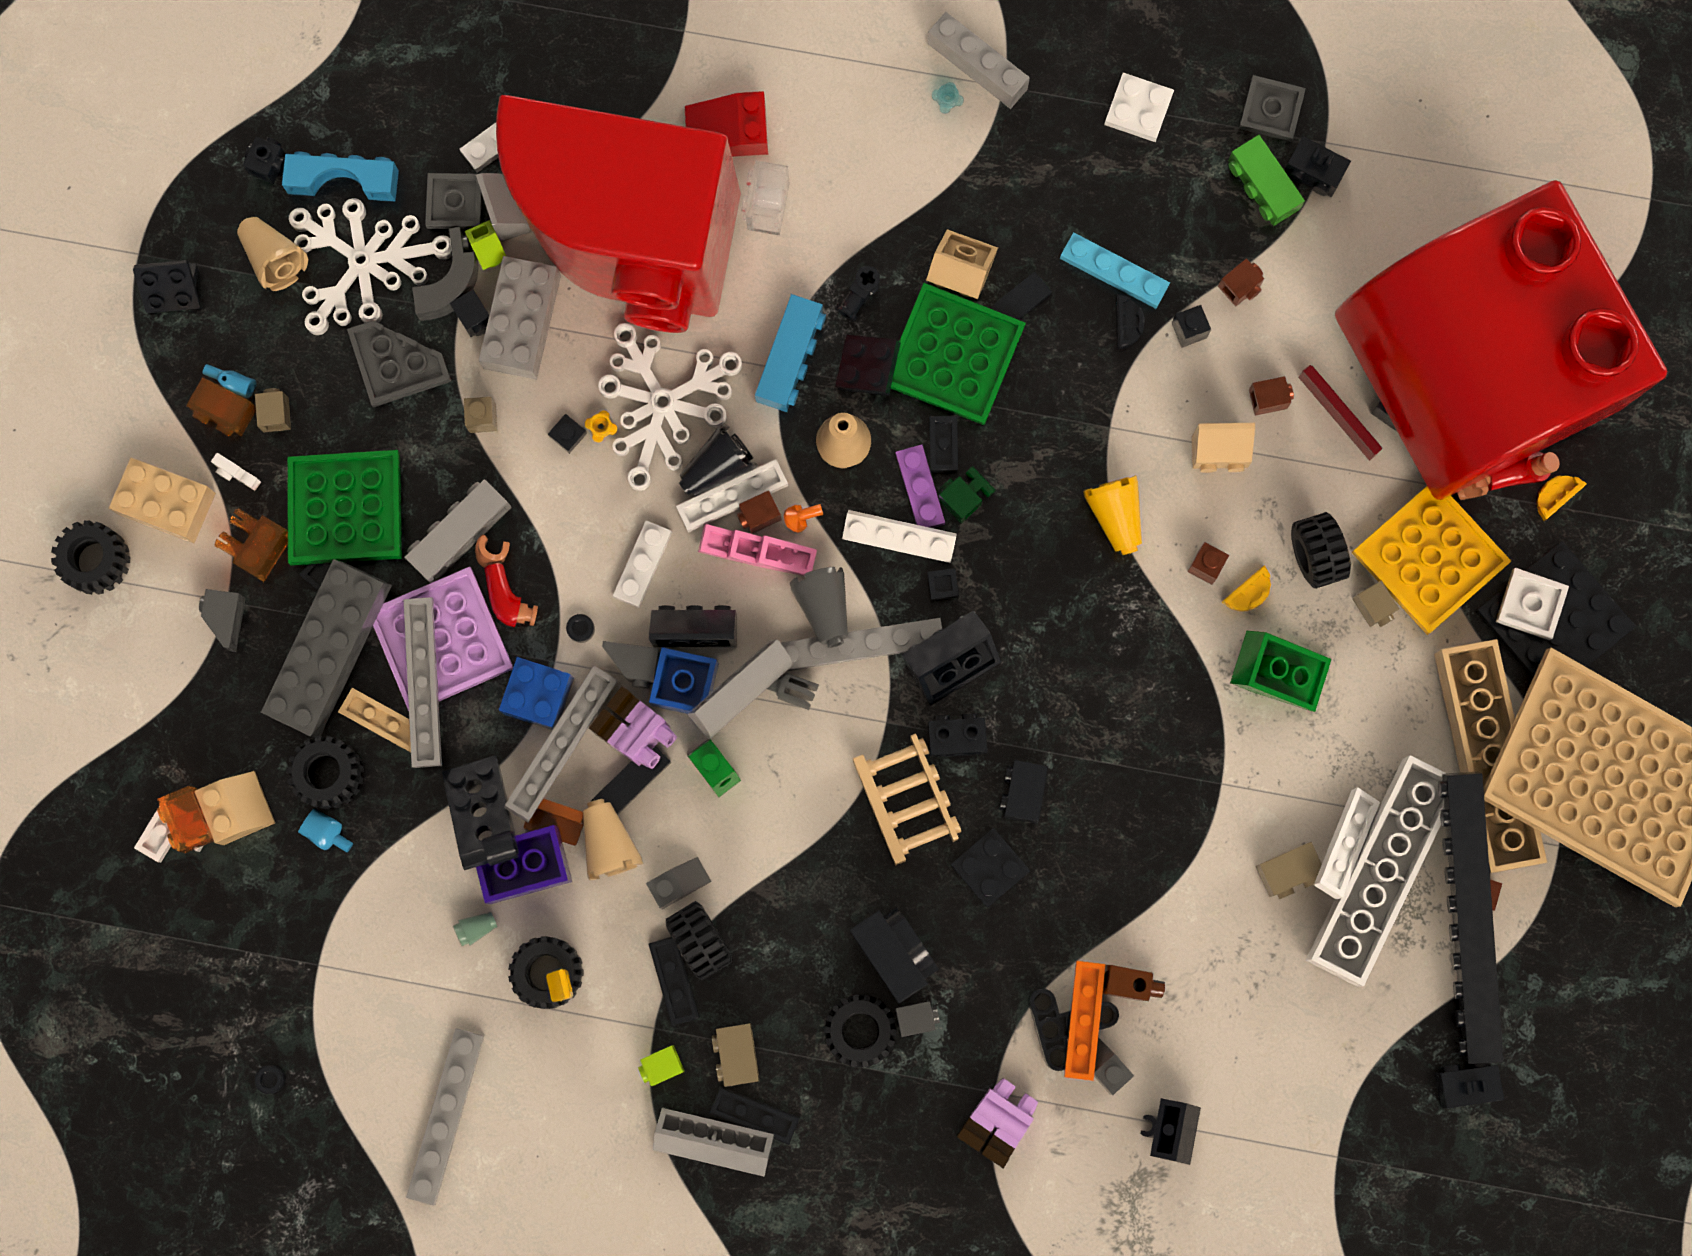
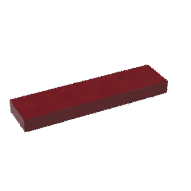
M1311 365L1305 368L1298 378L1369 461L1382 450V446L1318 371Z

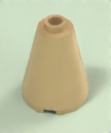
M258 217L246 218L240 223L237 234L261 286L265 289L266 287L270 288L272 291H279L295 283L299 279L296 276L301 269L305 271L307 268L308 257L306 252Z
M838 413L822 423L817 432L816 445L822 459L828 464L838 468H847L861 463L868 455L871 446V435L868 427L861 419L848 413Z
M604 799L587 803L588 808L583 810L588 879L590 881L600 879L599 875L602 874L610 877L634 869L637 865H642V857L610 802L604 803Z

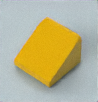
M561 969L546 975L552 1002L573 998L568 970Z

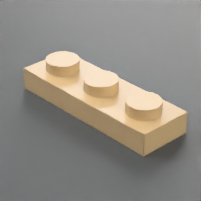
M352 688L338 712L411 752L409 719Z

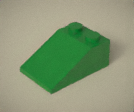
M1247 630L1230 684L1315 712L1332 659L1267 632Z

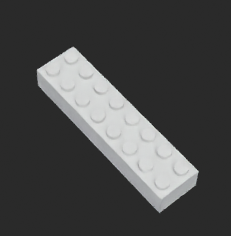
M1411 755L1402 759L1373 819L1344 896L1334 900L1306 961L1357 987L1365 985L1441 826L1440 811L1445 808L1444 798L1439 796L1438 782L1442 781V774H1446L1445 772Z

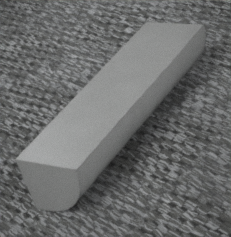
M778 639L769 641L687 715L707 739L710 740L792 667V660Z
M662 1108L655 1130L653 1150L765 1177L774 1134Z

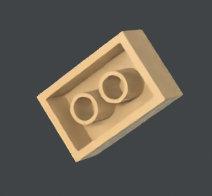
M130 458L109 509L122 517L195 543L216 493L206 485Z

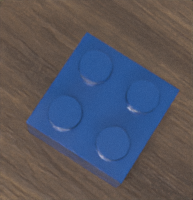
M662 647L649 700L651 706L688 714L712 693L719 665L717 659Z
M517 657L499 711L504 715L553 730L562 716L574 678L569 673Z

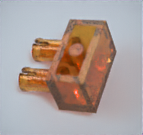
M238 508L234 511V514L243 520L241 521L231 516L229 522L247 532L249 537L245 543H242L223 531L218 537L228 544L216 539L214 546L234 557L232 563L264 582L288 545V531L263 515L257 520Z

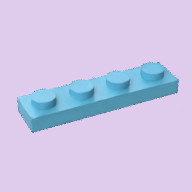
M1074 232L1060 256L1061 260L1155 309L1158 307L1170 282Z

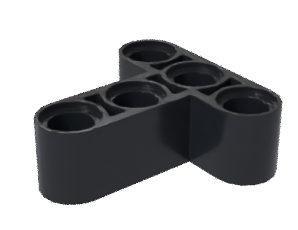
M1037 989L1029 996L1028 1003L1046 1066L1050 1069L1063 1071L1065 1070V1061L1060 1066H1054L1050 1061V1055L1054 1050L1059 1049L1064 1052L1066 1060L1071 1010L1059 1013L1054 994L1047 989ZM1040 993L1046 994L1050 1000V1004L1045 1010H1039L1034 1004L1035 997ZM1102 1002L1101 1007L1106 1006L1111 1009L1112 1019L1107 1023L1100 1021L1099 1030L1112 1027L1117 1023L1119 1011L1113 1003ZM1048 1021L1054 1022L1057 1026V1034L1052 1038L1045 1037L1042 1032L1043 1025Z

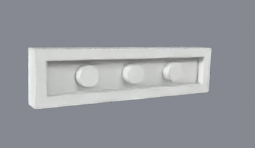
M775 459L753 471L681 503L676 508L689 533L740 509L739 504L768 490L772 494L787 487L788 482Z
M848 510L842 539L951 563L957 534Z
M1358 787L1351 790L1314 883L1316 887L1336 900L1344 896L1380 804L1378 800Z

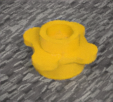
M605 410L600 411L599 414H595L585 421V427L590 429L593 434L592 439L597 443L602 442L604 437L614 435L617 432V426L609 419L610 414ZM600 424L604 425L602 429L598 428Z

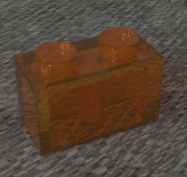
M203 377L186 405L194 412L192 417L205 424L208 421L217 424L216 429L228 436L235 433L241 437L256 412V407L250 401Z
M192 786L184 787L157 799L160 805L157 808L158 815L163 823H167L170 831L167 834L169 843L174 850L177 849L178 852L188 853L214 841L194 792L197 788Z

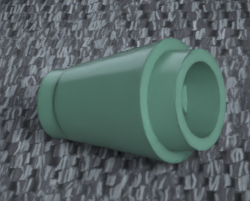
M491 912L458 920L459 923L453 925L461 946L467 944L471 946L497 928L496 921Z

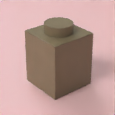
M276 388L265 389L263 393L255 394L257 426L263 432L291 430L288 396Z
M492 397L464 398V418L468 431L470 433L497 431L496 404Z
M1382 580L1353 598L1354 603L1369 627L1377 623L1380 627L1395 619L1392 614L1399 610Z

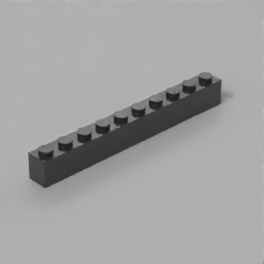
M1477 771L1442 774V781L1438 782V791L1440 798H1444L1445 808L1440 811L1442 827H1446L1447 838L1442 840L1443 853L1445 856L1448 855L1449 867H1445L1444 872L1446 884H1450L1451 895L1447 896V909L1449 913H1452L1453 924H1449L1450 941H1454L1455 953H1451L1452 969L1457 971V981L1453 982V993L1455 999H1459V1010H1455L1456 1025L1461 1027V1039H1457L1458 1054L1463 1056V1059L1468 1064L1504 1062L1483 775Z

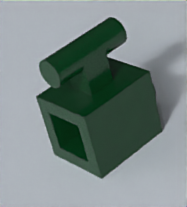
M974 466L965 473L972 480L970 484H967L959 476L955 481L949 479L939 489L941 491L939 494L940 503L960 524L981 506L982 499L977 495L980 490L987 497H990L996 491Z

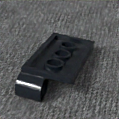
M496 755L442 771L458 852L464 871L487 863L493 866L519 858L520 853L510 811L504 808L508 800ZM482 785V788L477 793H468L472 786ZM487 808L484 815L480 817L473 816L477 809ZM485 831L492 832L491 836L479 840L481 833Z

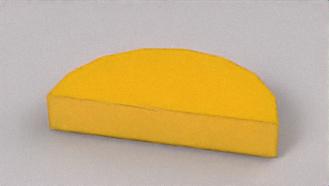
M1561 475L1547 481L1540 489L1536 501L1538 513L1543 521L1548 519L1580 491L1586 483L1578 477Z
M1265 565L1226 597L1222 603L1230 609L1240 612L1251 611L1260 606L1269 596L1271 587L1270 573Z

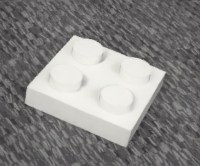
M1123 73L1104 125L1156 142L1174 90Z
M1514 568L1511 572L1496 622L1551 640L1553 639L1569 586Z

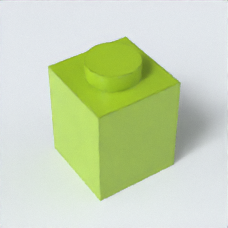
M490 220L465 231L483 270L489 267H496L502 262L503 256H506V253Z
M674 1045L640 1059L642 1066L638 1067L644 1083L650 1082L651 1086L685 1072Z

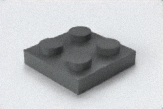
M1253 75L1239 129L1292 142L1306 88Z
M428 173L425 222L427 229H449L456 227L471 229L482 224L483 195L476 177L477 174Z

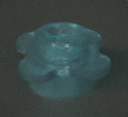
M952 82L946 83L939 90L936 89L932 93V99L937 101L940 106V112L944 114L949 113L950 109L955 106H961L964 102L963 96L959 95L956 85Z

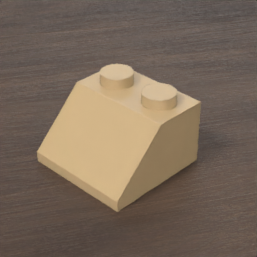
M947 229L935 251L926 281L932 282L939 288L957 291L964 297L978 299L998 247Z
M1255 423L1198 424L1191 436L1193 469H1200V472L1203 473L1216 472L1217 468H1228V472L1244 471L1252 463Z
M255 771L221 779L194 791L216 844L226 845L275 824Z

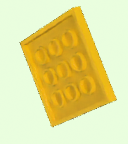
M1427 486L1351 552L1378 582L1382 580L1393 599L1427 635L1511 562L1505 553L1452 496L1443 500H1437L1432 496Z

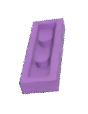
M918 445L897 451L895 453L916 525L929 528L945 525L923 446Z

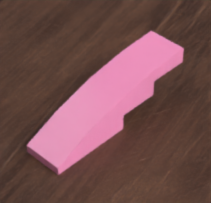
M705 524L698 552L744 564L805 576V573L813 570L817 550L768 536L761 537L739 530L731 531Z

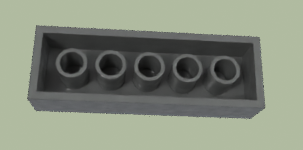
M333 559L261 713L310 737L321 736L392 585L343 561Z

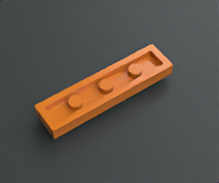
M1076 961L1064 1077L1094 1081L1106 964Z

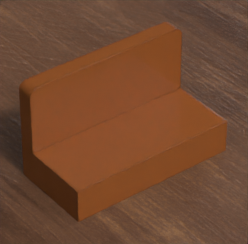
M543 799L530 821H525L523 827L526 830L534 831L555 825L559 827L562 842L576 846L584 826L583 812Z

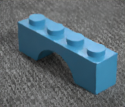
M298 151L294 154H285L282 186L288 194L315 196L325 182L337 177H347L361 184L368 200L396 201L399 170L394 161L385 157L366 160L357 155H350L348 158H338L336 155L329 153L321 154V156H311L309 153Z

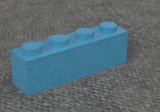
M791 294L755 393L757 403L784 412L788 411L789 405H795L799 390L795 388L798 380H804L808 365L804 363L807 355H813L817 340L813 338L816 330H822L826 314H823V304Z

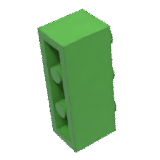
M1260 135L1232 151L1228 160L1229 168L1235 177H1240L1244 183L1246 194L1249 198L1256 200L1260 206L1259 212L1266 221H1270L1275 226L1301 210L1305 202L1304 198Z

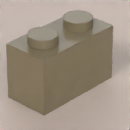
M1309 842L1255 867L1269 897L1277 895L1280 900L1294 894L1293 887L1302 883L1305 888L1314 885L1322 863L1312 842Z
M751 1023L716 1029L717 1035L712 1036L714 1053L719 1052L721 1064H716L718 1081H724V1087L760 1081Z

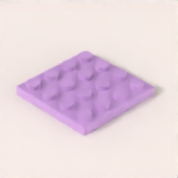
M471 567L384 603L375 620L374 629L408 711L403 599L433 598L439 701L513 670L512 662Z

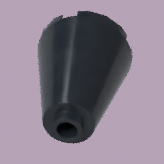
M723 423L715 430L680 473L682 480L679 484L688 495L691 493L695 496L701 495L753 471L758 466L757 463L750 462L753 456L736 434L730 436L726 432L730 428L727 424Z

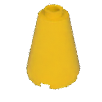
M1137 476L1122 478L1099 485L1095 489L1084 490L1085 499L1114 550H1121L1122 555L1138 551L1137 545L1142 544Z

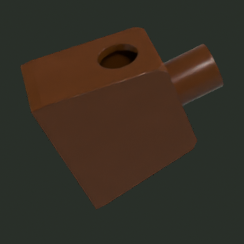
M1105 965L1103 995L1148 1002L1150 997H1163L1165 982L1154 980L1152 972Z

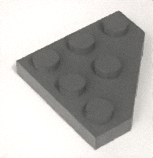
M375 321L347 329L370 403L373 407L452 382L442 353L429 349L417 341L398 332L396 333Z

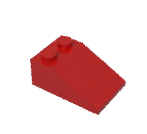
M764 91L734 93L685 106L686 127L726 135L732 157L768 155Z

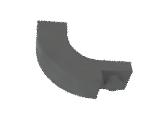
M460 227L449 228L452 265L447 275L434 284L412 287L415 313L420 321L437 319L454 311L450 303L475 287L479 269L478 258L474 251L470 252V242L467 235L464 236Z

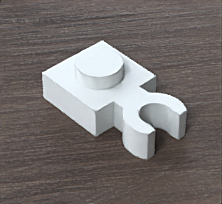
M216 453L211 461L218 467L216 473L228 481L233 477L254 491L261 483L255 476L219 453Z

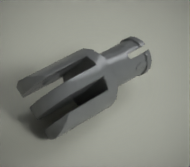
M787 673L779 677L767 689L776 692L779 700L809 710L811 704L807 701H813L815 694L810 690L817 691L819 684Z

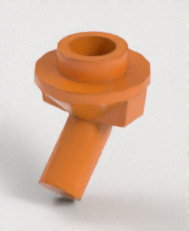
M821 504L802 509L801 505L788 507L784 511L786 526L797 533L804 531L807 527L806 519L823 515Z

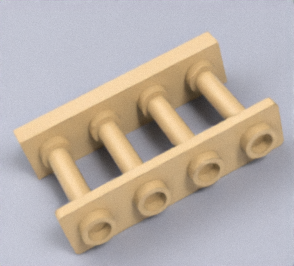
M916 734L910 736L911 746L872 761L869 759L866 761L864 755L853 758V763L895 866L906 861L904 855L909 853L908 850L947 834L950 835L952 842L959 839L957 833L961 832L956 817L950 818L946 807L951 805L945 790L939 791L936 781L940 780L935 765H929L925 755L929 754L927 745L923 738L918 740ZM914 756L918 757L923 769L922 772L882 787V785L876 787L872 776L877 775V771ZM928 781L934 796L933 798L894 814L892 811L887 813L883 802L888 801V797ZM939 808L944 824L905 840L903 837L897 838L894 828H897L899 823Z

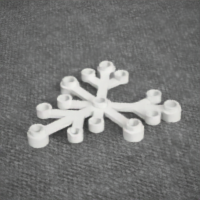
M351 198L344 203L343 213L350 221L354 248L336 237L334 225L335 211L331 205L322 204L317 210L323 227L313 221L312 216L306 209H294L289 215V222L292 227L298 232L309 231L316 236L309 238L307 235L301 234L295 238L294 243L299 246L302 240H307V246L301 247L306 253L311 249L331 246L346 256L349 264V269L336 286L322 289L308 286L303 290V299L310 305L325 300L317 311H313L306 316V328L314 335L324 334L329 327L327 317L334 307H336L333 317L337 324L340 326L348 325L351 322L352 316L347 308L345 293L357 277H359L363 302L359 308V316L364 323L370 321L379 323L383 313L380 307L374 303L370 274L384 282L389 290H397L401 286V279L397 273L388 272L377 264L388 262L409 276L414 284L418 286L424 285L428 281V274L425 269L414 267L404 259L431 254L442 260L449 259L452 256L450 238L441 235L436 237L431 243L403 247L411 235L418 232L420 228L417 218L409 215L403 219V228L385 251L376 252L384 240L391 237L393 228L386 220L377 222L375 226L376 233L365 246L361 221L366 216V208L359 199ZM352 205L358 206L355 212H349V207ZM324 210H331L329 216H322ZM297 215H304L302 221H295ZM414 221L416 224L413 228H407V223ZM382 226L389 227L386 233H380ZM440 242L447 243L444 249L437 248ZM361 256L366 257V260H365L364 263H362V264H358V263H357V259H358L359 257H361ZM421 272L424 274L421 280L415 279L417 273ZM390 278H397V282L394 285L388 284ZM316 292V296L313 299H307L308 293ZM368 308H373L374 313L366 316L365 311ZM341 313H346L347 317L345 320H338V316ZM320 318L319 324L311 325L312 319Z
M622 323L616 327L614 337L618 345L626 347L632 359L625 358L624 355L616 353L610 358L611 368L617 372L628 370L641 374L651 392L621 385L619 379L614 375L603 376L599 381L598 387L600 393L608 399L621 396L647 403L633 412H626L621 416V425L626 430H633L639 421L653 414L649 425L625 438H617L612 445L614 452L618 456H625L631 447L645 440L638 466L633 468L628 474L630 486L634 490L642 491L651 482L648 470L656 443H658L666 457L665 462L670 470L680 469L683 463L681 456L675 453L661 428L664 416L673 430L675 442L680 445L689 442L690 433L686 427H683L675 411L705 419L709 426L715 428L725 423L727 415L722 405L714 403L705 408L680 401L679 399L696 390L716 394L720 400L729 399L732 395L731 386L726 382L716 383L712 381L723 375H737L741 371L742 362L738 354L727 352L721 356L718 366L707 371V368L713 363V355L709 350L702 349L696 355L697 365L692 380L672 391L667 388H661L650 369L655 353L661 348L659 338L655 335L647 336L644 339L645 348L642 355L636 344L637 334L635 328L628 323ZM624 333H629L631 335V338L628 341H623L621 339V336ZM651 340L657 342V346L654 348H649L647 344ZM706 354L709 355L710 359L708 362H701L700 357ZM618 358L623 360V364L619 367L613 365V362ZM728 362H735L736 367L729 370L726 368ZM613 384L615 385V390L607 392L606 386ZM726 387L729 391L726 395H720L718 393L719 389ZM662 398L668 400V404L664 407L658 405L659 400ZM719 413L721 418L718 421L711 420V415ZM627 417H632L634 422L631 425H626L624 420ZM681 431L687 434L683 440L677 438V434ZM619 443L626 444V448L623 451H618L616 446ZM672 457L679 459V463L675 466L669 464V460ZM643 476L645 481L639 485L635 483V478Z

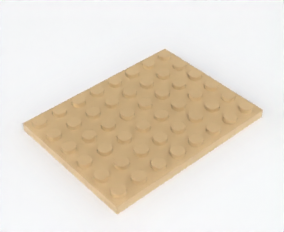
M1553 648L1546 649L1483 788L1484 800L1674 907H1681L1692 881V727Z

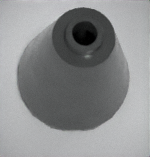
M835 567L813 570L805 573L806 579L798 582L797 577L790 582L791 591L820 643L827 644L828 648L844 644L843 639L848 637L843 568L840 567L837 572Z

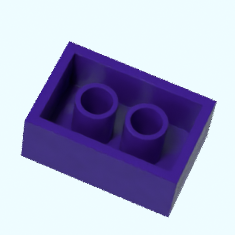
M555 825L516 835L520 853L519 858L493 866L487 863L476 867L486 904L502 902L573 882L560 830Z

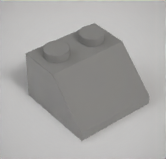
M477 174L476 177L499 241L502 242L530 233L529 224L514 201L503 174Z

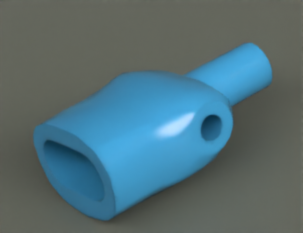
M208 364L203 369L204 375L218 380L225 390L244 398H250L256 387V380L238 372L221 370Z
M316 808L309 813L298 833L323 850L329 849L334 844L343 851L348 852L353 845L351 841L340 835L342 824Z

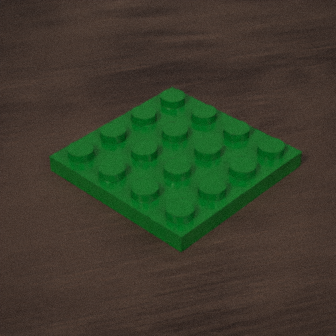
M923 283L899 341L901 344L891 389L985 425L1026 323Z
M398 450L288 457V563L290 566L332 563L333 559L343 562L402 558L400 452Z

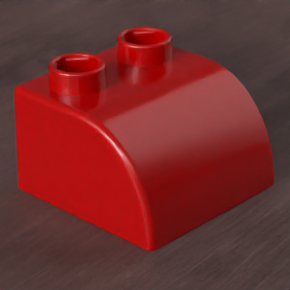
M501 95L499 97L496 116V141L500 166L506 185L552 263L557 266L558 270L572 283L587 292L607 299L626 302L623 314L624 319L643 328L668 333H683L689 328L691 314L706 317L715 316L719 310L741 196L727 136L712 131L509 95Z
M1557 180L1550 181L1421 246L1357 289L1335 311V319L1432 496L1437 500H1443L1621 411L1662 381L1667 375V368L1565 187Z

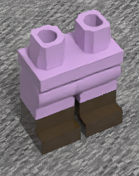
M621 686L606 706L628 723L629 726H626L606 709H603L589 726V729L597 737L638 766L642 764L653 769L659 762L660 756L652 749L658 742L667 748L670 747L677 739V736L670 729L671 726L661 716L636 698L625 687Z
M1004 1078L993 1089H988L985 1096L957 1133L959 1139L979 1152L993 1128H996L981 1153L1003 1169L1034 1120L1032 1115L1038 1104L1037 1100L1026 1093L1017 1106L1010 1102L1008 1098L1016 1086Z

